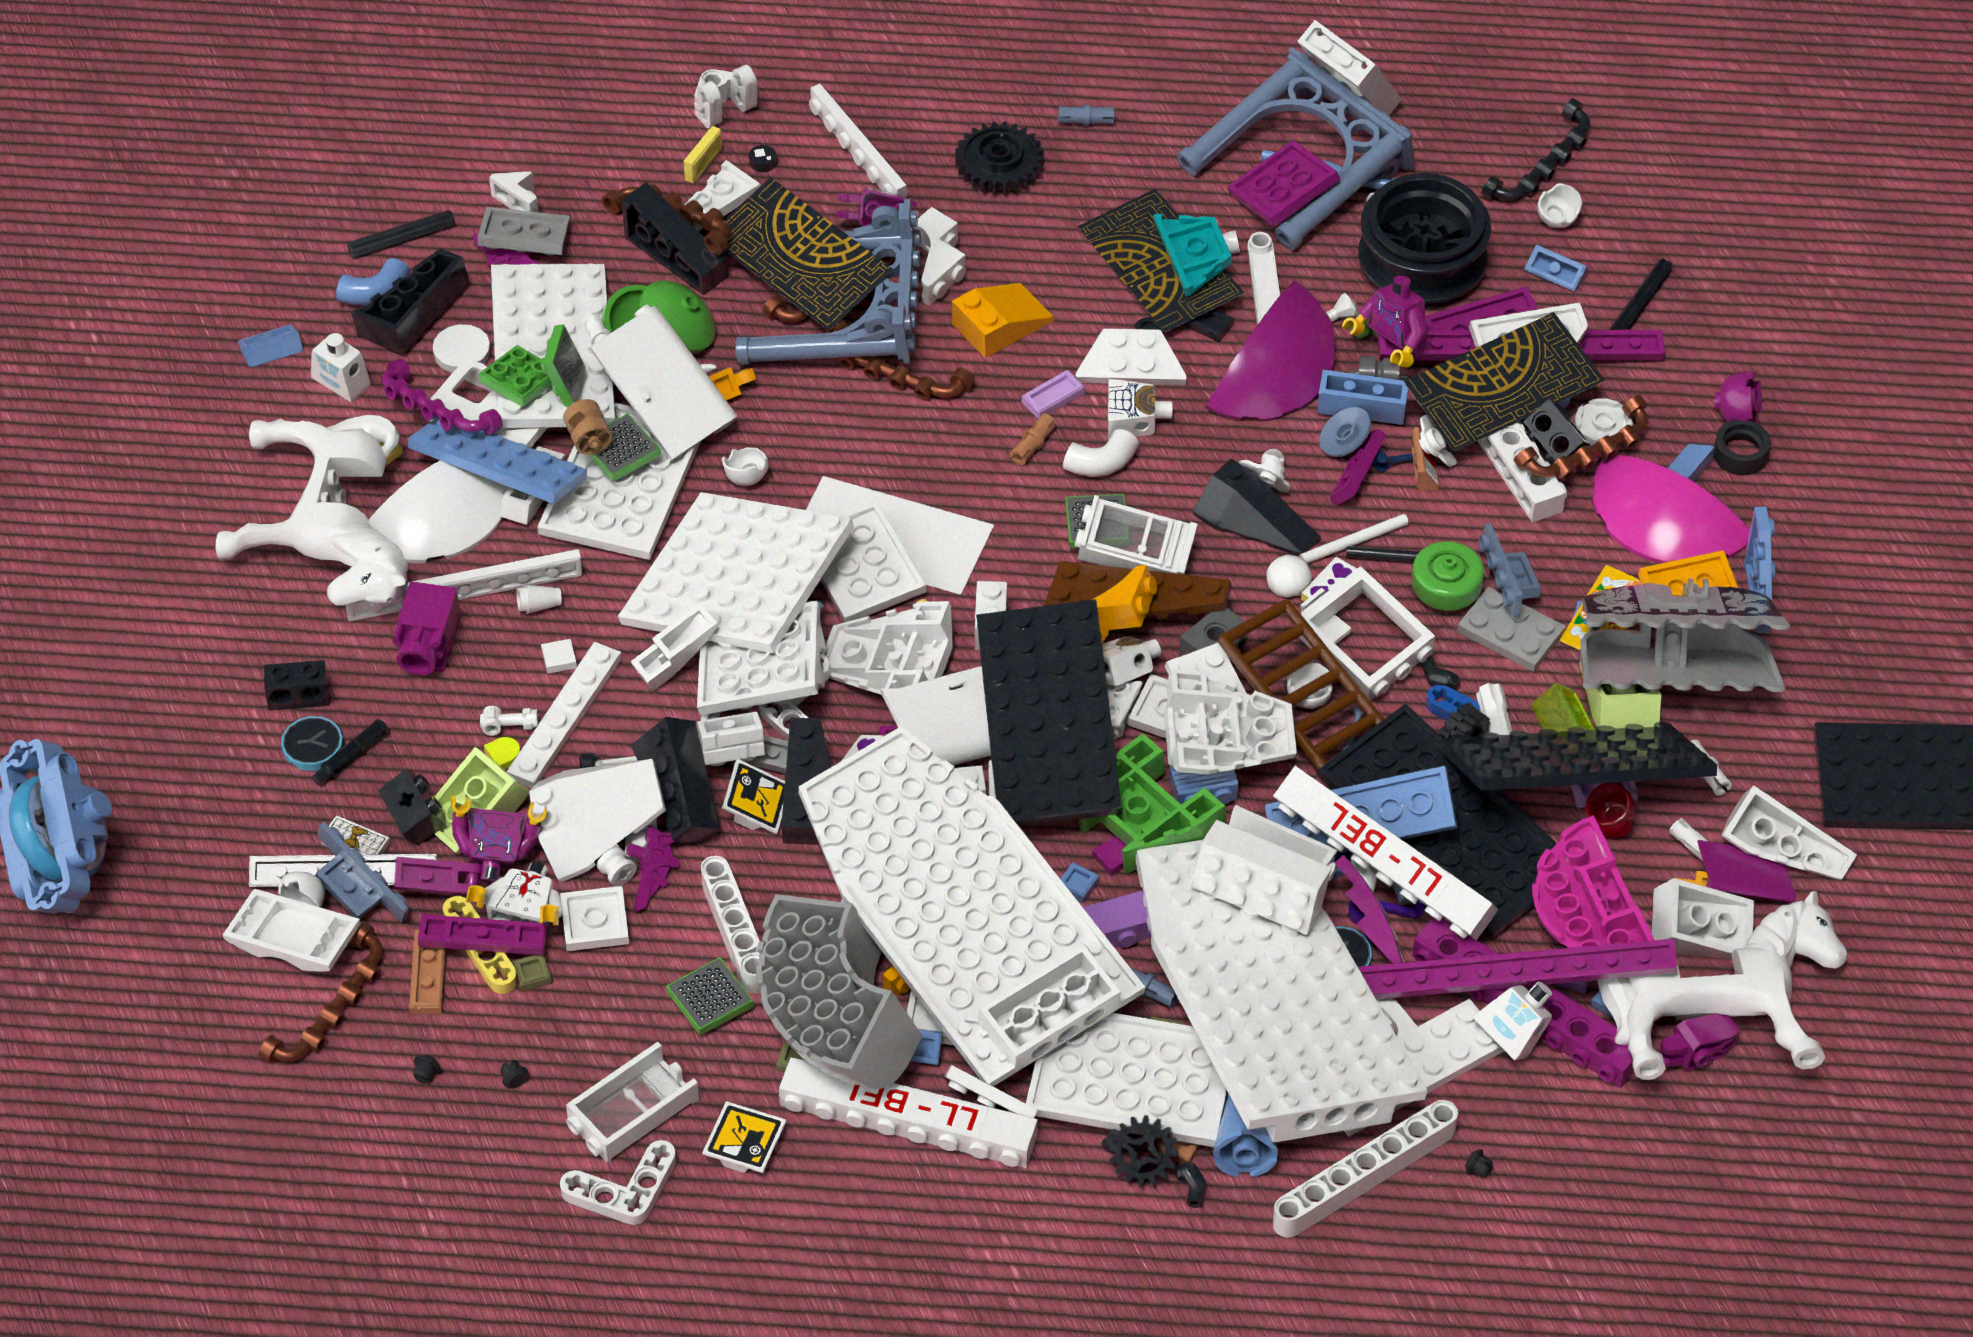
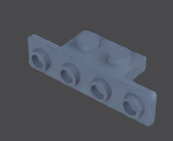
M1484 524L1483 535L1479 536V549L1485 553L1487 567L1493 571L1495 585L1501 589L1504 605L1508 606L1513 617H1519L1522 599L1540 597L1541 587L1525 552L1504 553L1492 524Z
M325 822L319 825L318 838L336 855V857L316 872L315 876L321 880L323 886L355 918L361 919L381 902L399 922H404L409 911L404 897L398 892L393 893L386 886L385 878L378 871H372L365 864L366 861L363 855L357 849H351L344 842V837L337 828H330Z

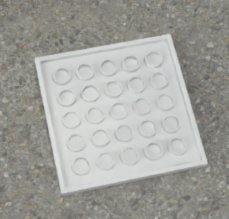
M701 492L618 615L621 625L661 632L697 604L701 603L719 625L707 641L774 653L854 528L852 518Z

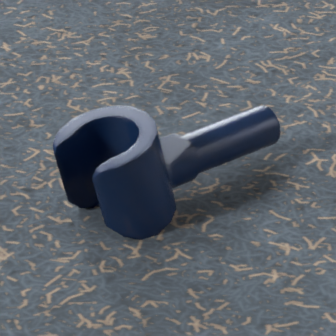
M1378 450L1375 456L1376 460L1372 461L1371 464L1379 472L1384 473L1393 464L1412 461L1413 456L1410 453L1388 457L1383 450Z

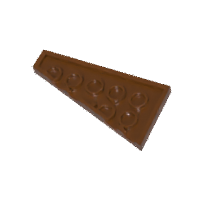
M1060 561L1043 606L1094 599L1118 584L1133 569ZM1150 571L1151 576L1156 579L1157 591L1152 598L1149 611L1145 617L1157 615V619L1169 618V613L1185 611L1188 615L1225 610L1232 590L1231 580Z

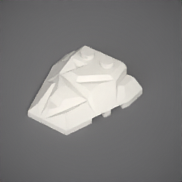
M1170 669L1167 686L1168 701L1165 706L1164 719L1168 764L1173 765L1177 772L1208 775L1295 758L1297 752L1292 705L1290 703L1254 691L1252 695L1235 690L1237 686L1235 683L1227 681L1226 686L1208 680L1210 674L1202 671Z

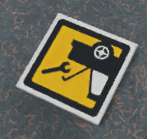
M736 759L722 809L735 815L734 822L751 830L762 827L777 834L782 819L785 781L742 760Z
M726 1101L702 1154L719 1159L724 1167L745 1173L748 1169L763 1173L785 1126L786 1119Z

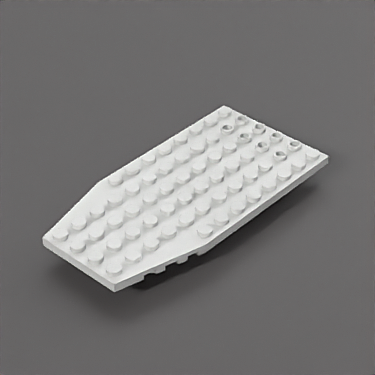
M903 726L799 786V795L845 903H852L855 906L862 926L981 1081L991 1086L997 1085L1145 993L1143 983L1000 802L993 796H987L979 790L978 785L971 779H965L948 761H942L934 755L930 747Z
M1203 840L1137 850L1135 860L1140 886L1143 888L1144 893L1143 903L1148 914L1147 925L1148 930H1151L1152 950L1248 1130L1265 1127L1273 1143L1390 1123L1396 1104L1425 1100L1428 1090L1323 908H1321V912L1308 934L1305 935L1192 888Z

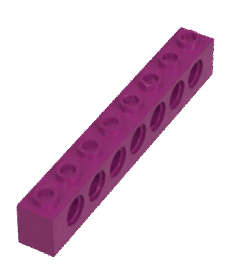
M1433 918L1415 937L1412 957L1416 961L1495 955L1498 953L1469 935L1463 939L1450 929L1452 924L1444 919H1441L1439 922ZM1545 984L1551 990L1552 995L1542 1006L1552 1015L1554 1020L1549 1022L1540 1038L1551 1048L1560 1050L1570 1056L1578 1065L1585 1066L1598 1074L1603 1081L1612 1083L1621 1089L1635 1072L1633 1057L1628 1050L1629 1044H1616V1027ZM1533 986L1524 987L1529 991ZM1509 988L1467 992L1472 998L1481 1000L1488 1005Z

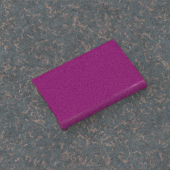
M1703 840L1697 841L1709 878L1706 887L1723 892L1782 900L1788 904L1795 902L1796 894L1786 865L1747 854L1735 845Z

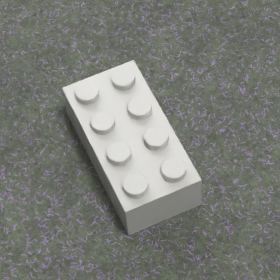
M1216 820L1202 841L1192 888L1307 935L1321 912L1332 867Z

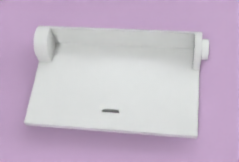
M647 304L634 314L636 316L634 319L593 344L589 349L672 461L711 434H717L737 420L738 416L656 305L650 307Z
M982 666L883 692L882 696L898 728L903 726L930 747L932 753L942 761L946 760L954 766L991 756Z

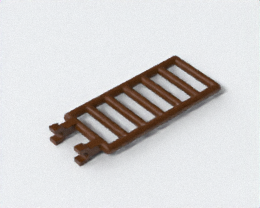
M1284 599L1218 637L1219 645L1257 692L1276 698L1268 688L1269 686L1319 658L1323 660L1330 671L1279 700L1290 703L1293 706L1337 680L1348 692L1346 695L1297 723L1293 719L1295 742L1318 771L1327 763L1322 756L1323 754L1384 720L1376 707L1290 600ZM1284 613L1295 625L1243 655L1233 643L1235 640ZM1302 635L1312 646V649L1262 677L1250 665ZM1354 703H1357L1366 714L1365 717L1316 745H1313L1304 733Z

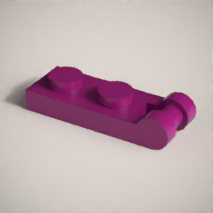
M396 857L393 890L466 897L468 887L478 885L482 865ZM458 874L466 876V884L458 883Z

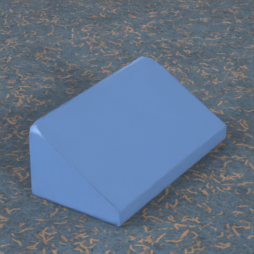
M1536 245L1524 271L1575 292L1587 276L1589 269L1581 263Z
M291 324L238 341L240 350L249 367L299 353L303 350L299 333Z
M1688 444L1668 469L1694 482L1713 460L1715 447L1711 445Z

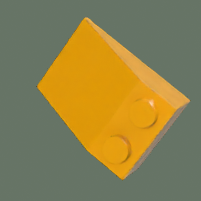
M1021 283L974 288L952 300V325L984 358L1054 321V316Z

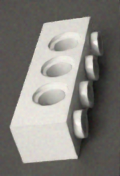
M1521 421L1478 440V443L1532 523L1563 512L1565 499L1567 498L1564 484L1558 482L1555 476L1541 478L1533 475L1527 469L1520 470L1513 461L1519 452L1532 446L1539 455L1536 462L1545 467L1550 465L1539 454L1536 443L1530 441L1526 435Z

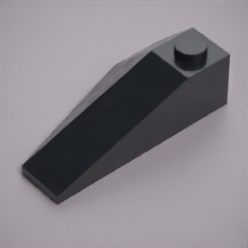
M1232 458L1212 475L1193 510L1195 517L1215 530L1225 533L1227 529L1242 534L1241 538L1251 541L1252 538L1267 542L1271 548L1296 556L1311 550L1321 541V536L1256 474Z

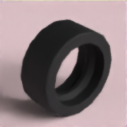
M1732 420L1723 424L1717 431L1714 457L1716 462L1722 469L1733 474L1748 475L1760 471L1768 460L1771 444L1769 433L1761 425L1749 420L1748 422ZM1731 440H1746L1755 444L1759 451L1750 455L1736 454L1730 451L1725 446V443Z

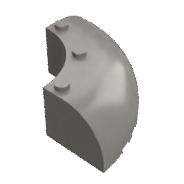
M775 894L763 923L765 932L762 941L758 943L757 951L760 955L759 965H756L757 984L761 990L762 1004L773 1025L795 1052L826 1074L854 1085L872 1089H881L891 1085L902 1075L908 1066L922 1035L891 990L874 986L875 971L882 950L862 926L858 911L852 903Z

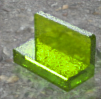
M1556 682L1531 704L1542 729H1553L1557 732L1568 731V728L1580 727L1586 730H1594L1575 690Z

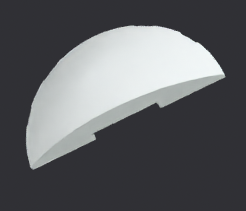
M440 460L417 474L390 496L369 519V526L396 544L402 551L407 563H426L427 558L442 555L446 559H450L475 548L497 529L502 521V517H500L502 496L510 487Z

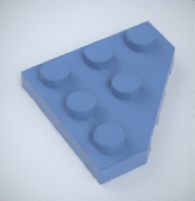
M1755 507L1744 560L1748 590L1759 592L1772 600V579L1775 578L1774 561H1771V537L1774 536L1775 531L1774 520L1769 519L1767 507ZM1765 624L1758 625L1756 632L1769 633L1770 626Z

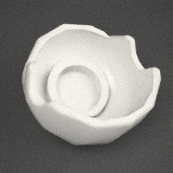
M1559 183L1549 191L1542 193L1537 204V212L1540 219L1549 227L1565 228L1576 221L1583 202L1580 193L1572 186Z
M758 448L733 449L728 459L722 457L726 476L733 483L741 486H750L759 482L769 468L766 454Z
M1284 555L1276 558L1266 572L1269 589L1280 597L1301 596L1302 592L1312 583L1310 568L1299 556Z
M1311 662L1290 674L1287 679L1288 694L1329 672V670L1319 663ZM1332 684L1295 705L1307 709L1324 706L1331 697Z
M294 871L287 873L280 880L278 894L285 898L322 908L325 899V888L321 880L315 875L303 871Z

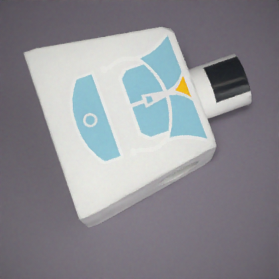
M338 333L330 334L313 349L311 378L351 403L371 386L362 354L359 350L344 342L342 335Z
M1539 981L1529 991L1522 985L1514 986L1479 1011L1473 1018L1514 1061L1524 1059L1530 1054L1552 1019V1015L1542 1006L1552 995V992L1545 984Z

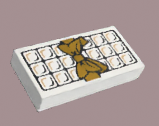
M337 815L329 825L330 828H337L343 835L344 842L351 849H357L362 855L384 854L390 845L389 837Z

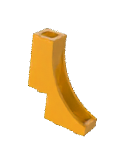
M1147 565L1135 566L1118 584L1094 598L1097 601L1102 645L1108 636L1109 630L1142 626L1144 618L1149 611L1152 598L1157 591L1156 579L1151 576Z

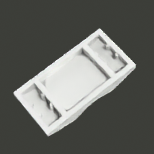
M254 889L223 933V937L229 943L259 958L276 957L289 962L303 971L321 972L331 970L361 925L360 919Z

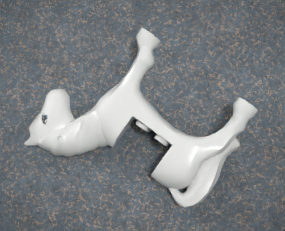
M375 415L350 418L330 427H324L320 424L303 420L301 422H291L283 419H277L272 422L254 420L251 423L249 433L250 443L254 449H264L273 443L287 442L300 444L312 452L314 456V469L299 502L288 520L276 524L247 523L236 532L220 531L216 538L217 558L220 561L231 560L245 549L260 545L278 544L290 546L309 557L320 560H337L352 566L347 572L334 579L327 588L328 599L335 605H346L362 600L377 604H392L399 600L407 581L408 563L402 551L386 536L371 528L365 514L357 508L346 504V491L342 489L339 482V477H382L385 470L386 457L399 442L400 434L389 420Z
M1816 891L1811 892L1804 902L1797 901L1789 905H1782L1775 912L1768 914L1749 937L1746 946L1733 950L1731 959L1735 975L1725 974L1720 976L1680 978L1677 965L1678 973L1598 980L1603 1003L1617 1024L1615 1043L1618 1045L1629 1044L1628 1050L1633 1057V1068L1636 1077L1644 1080L1655 1079L1662 1075L1666 1069L1662 1054L1652 1047L1651 1040L1652 1025L1661 1016H1675L1676 1020H1688L1714 1013L1729 1017L1768 1014L1774 1023L1777 1043L1791 1052L1796 1067L1813 1069L1822 1064L1825 1055L1819 1042L1808 1037L1802 1031L1795 1020L1790 1003L1792 996L1790 967L1796 953L1810 957L1823 967L1834 969L1843 965L1847 959V949L1835 934L1830 914L1818 905Z

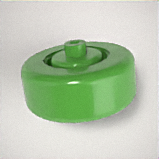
M1451 541L1436 542L1422 549L1416 556L1412 569V587L1417 597L1432 608L1444 611L1459 610L1471 605L1479 597L1483 587L1484 566L1478 554L1468 546Z

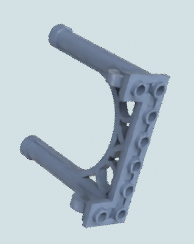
M1291 47L1288 50L1287 62L1194 144L1181 150L1176 157L1181 167L1190 175L1195 176L1255 122L1276 112H1305L1317 116L1333 126L1342 137L1347 150L1345 162L1338 173L1341 180L1332 185L1327 191L1322 192L1309 201L1306 206L1295 211L1275 229V235L1281 244L1293 251L1303 242L1302 239L1367 181L1375 176L1390 180L1397 173L1399 167L1405 171L1407 169L1412 170L1415 168L1412 134L1405 126L1396 124L1385 111L1377 110L1366 97L1358 96L1347 83L1339 82L1325 67L1320 68L1312 62L1306 53H1300ZM1301 94H1302L1303 96H1305L1306 98H1307L1309 95L1312 97L1311 99H1308V100L1299 99V97H1300ZM1323 96H1325L1333 103L1330 104L1322 102ZM1347 113L1354 119H1356L1349 123V125L1347 119L1345 118V115ZM1365 130L1373 135V138L1368 142H1359L1352 140V135L1356 131ZM1354 152L1365 153L1354 163Z
M904 199V203H899V212L893 207H879L873 211L872 223L870 225L855 228L852 231H843L879 259L886 256L896 259L890 265L893 271L876 286L873 301L859 320L842 330L831 333L737 337L736 358L738 366L751 365V362L897 355L898 360L903 359L904 363H910V352L915 351L916 348L915 335L912 334V330L917 329L916 313H913V309H918L917 292H914V288H919L918 271H915V268L920 267L919 250H916V247H921V231L915 230V227H918L917 210H912L910 199ZM900 273L899 283H894L888 279ZM898 299V307L888 305L891 301Z

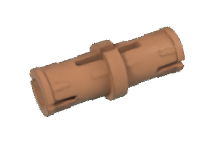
M1045 413L1042 414L1030 430L1026 429L1022 434L1021 441L1010 452V457H1013L1012 460L1015 463L1024 465L1032 453L1044 445L1045 438L1056 427V422L1051 424L1054 421L1052 416Z

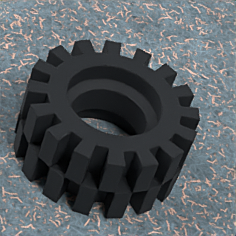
M1466 703L1463 707H1458L1457 712L1453 711L1450 714L1451 718L1445 720V726L1440 728L1439 733H1441L1440 735L1443 738H1452L1454 734L1478 737L1482 733L1489 731L1488 727L1491 725L1490 718L1472 704Z

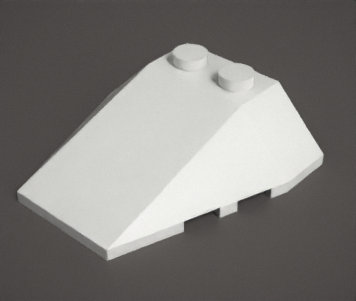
M919 602L913 604L914 609L897 613L896 609L886 611L887 616L871 620L867 616L833 625L824 653L831 667L830 679L883 695V692L942 677L953 648L950 602Z
M653 759L565 770L537 782L529 791L531 803L534 802L533 812L535 814L543 813L544 806H547L546 817L540 822L541 828L538 837L560 883L589 871L596 865L594 861L606 851L614 847H620L617 843L631 832L634 834L638 833L666 811Z

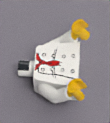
M540 862L530 863L527 872L511 869L505 877L499 878L486 888L478 885L469 886L465 901L467 903L477 902L478 908H483L484 904H486L488 919L547 923V926L548 922H553V925H558V919L563 913L560 895L553 889L552 879L546 877L547 867Z

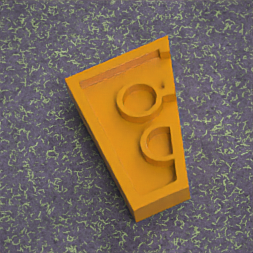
M1724 550L1643 567L1638 572L1642 585L1644 583L1666 585L1671 589L1672 596H1682L1683 584L1688 583V578H1692L1694 584H1697L1698 587H1703V579H1708L1709 587L1738 588Z

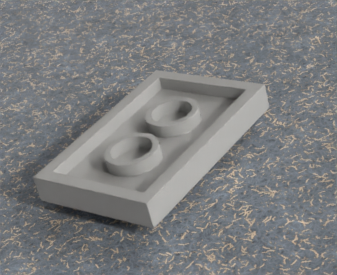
M486 207L478 234V246H484L489 249L502 248L517 252L530 251L545 255H562L570 226V216Z
M1488 586L1459 622L1457 633L1535 672L1560 640L1566 626L1522 603L1519 617H1513L1508 606L1506 607L1503 603V594Z

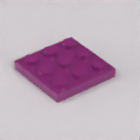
M1293 140L1228 185L1227 188L1234 198L1274 227L1301 207L1306 206L1309 201L1319 194L1327 191L1341 179L1335 169Z

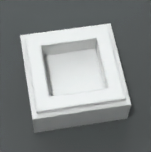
M571 639L541 644L547 674L577 668Z

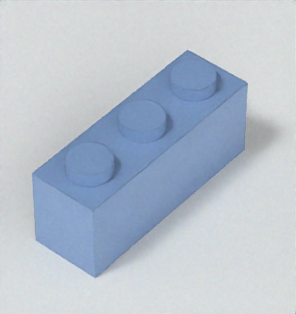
M1323 370L1317 413L1335 415L1343 409L1359 407L1369 414L1371 421L1403 425L1408 387L1402 380Z

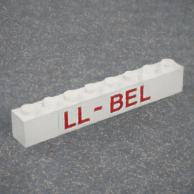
M1295 766L1273 795L1280 802L1278 808L1291 818L1296 814L1303 818L1305 821L1302 825L1315 835H1318L1320 831L1327 835L1329 838L1326 842L1339 852H1342L1344 848L1353 854L1351 860L1365 870L1368 866L1377 870L1378 872L1375 876L1389 887H1391L1393 882L1402 888L1400 892L1402 896L1413 904H1416L1418 900L1427 906L1424 911L1439 922L1444 917L1452 923L1450 929L1463 939L1469 935L1477 940L1497 913L1498 909L1493 903Z
M792 1057L779 1087L780 1106L786 1107L790 1111H803L815 1114L825 1120L834 1119L846 1122L853 1127L874 1129L884 1135L894 1134L908 1138L916 1143L925 1142L937 1145L947 1151L957 1150L971 1154L979 1159L988 1158L1000 1161L1011 1167L1020 1166L1027 1168L1037 1139L1038 1119L896 1083L881 1089L854 1085L826 1074L807 1061Z

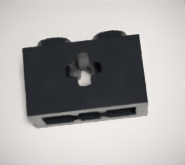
M406 768L378 791L401 834L416 845H419L444 826L446 821L441 814L443 811L442 805L429 792L431 785L422 774L416 775Z

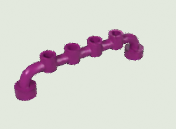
M403 359L389 362L387 370L381 376L385 394L390 400L402 397L403 404L408 410L421 407V413L426 420L429 421L439 417L440 425L446 431L458 427L464 431H484L490 435L500 431L503 427L502 418L495 409L480 413L479 420H468L463 417L459 409L449 410L445 408L442 400L438 398L431 400L427 398L422 389L413 390L409 388L406 381L409 380L411 375L410 368Z

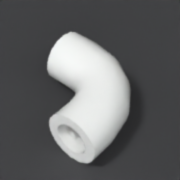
M1117 429L1113 431L1109 441L1101 448H1090L1072 442L1065 455L1063 469L1088 477L1110 475L1122 469L1133 457L1139 445L1138 439L1127 430Z

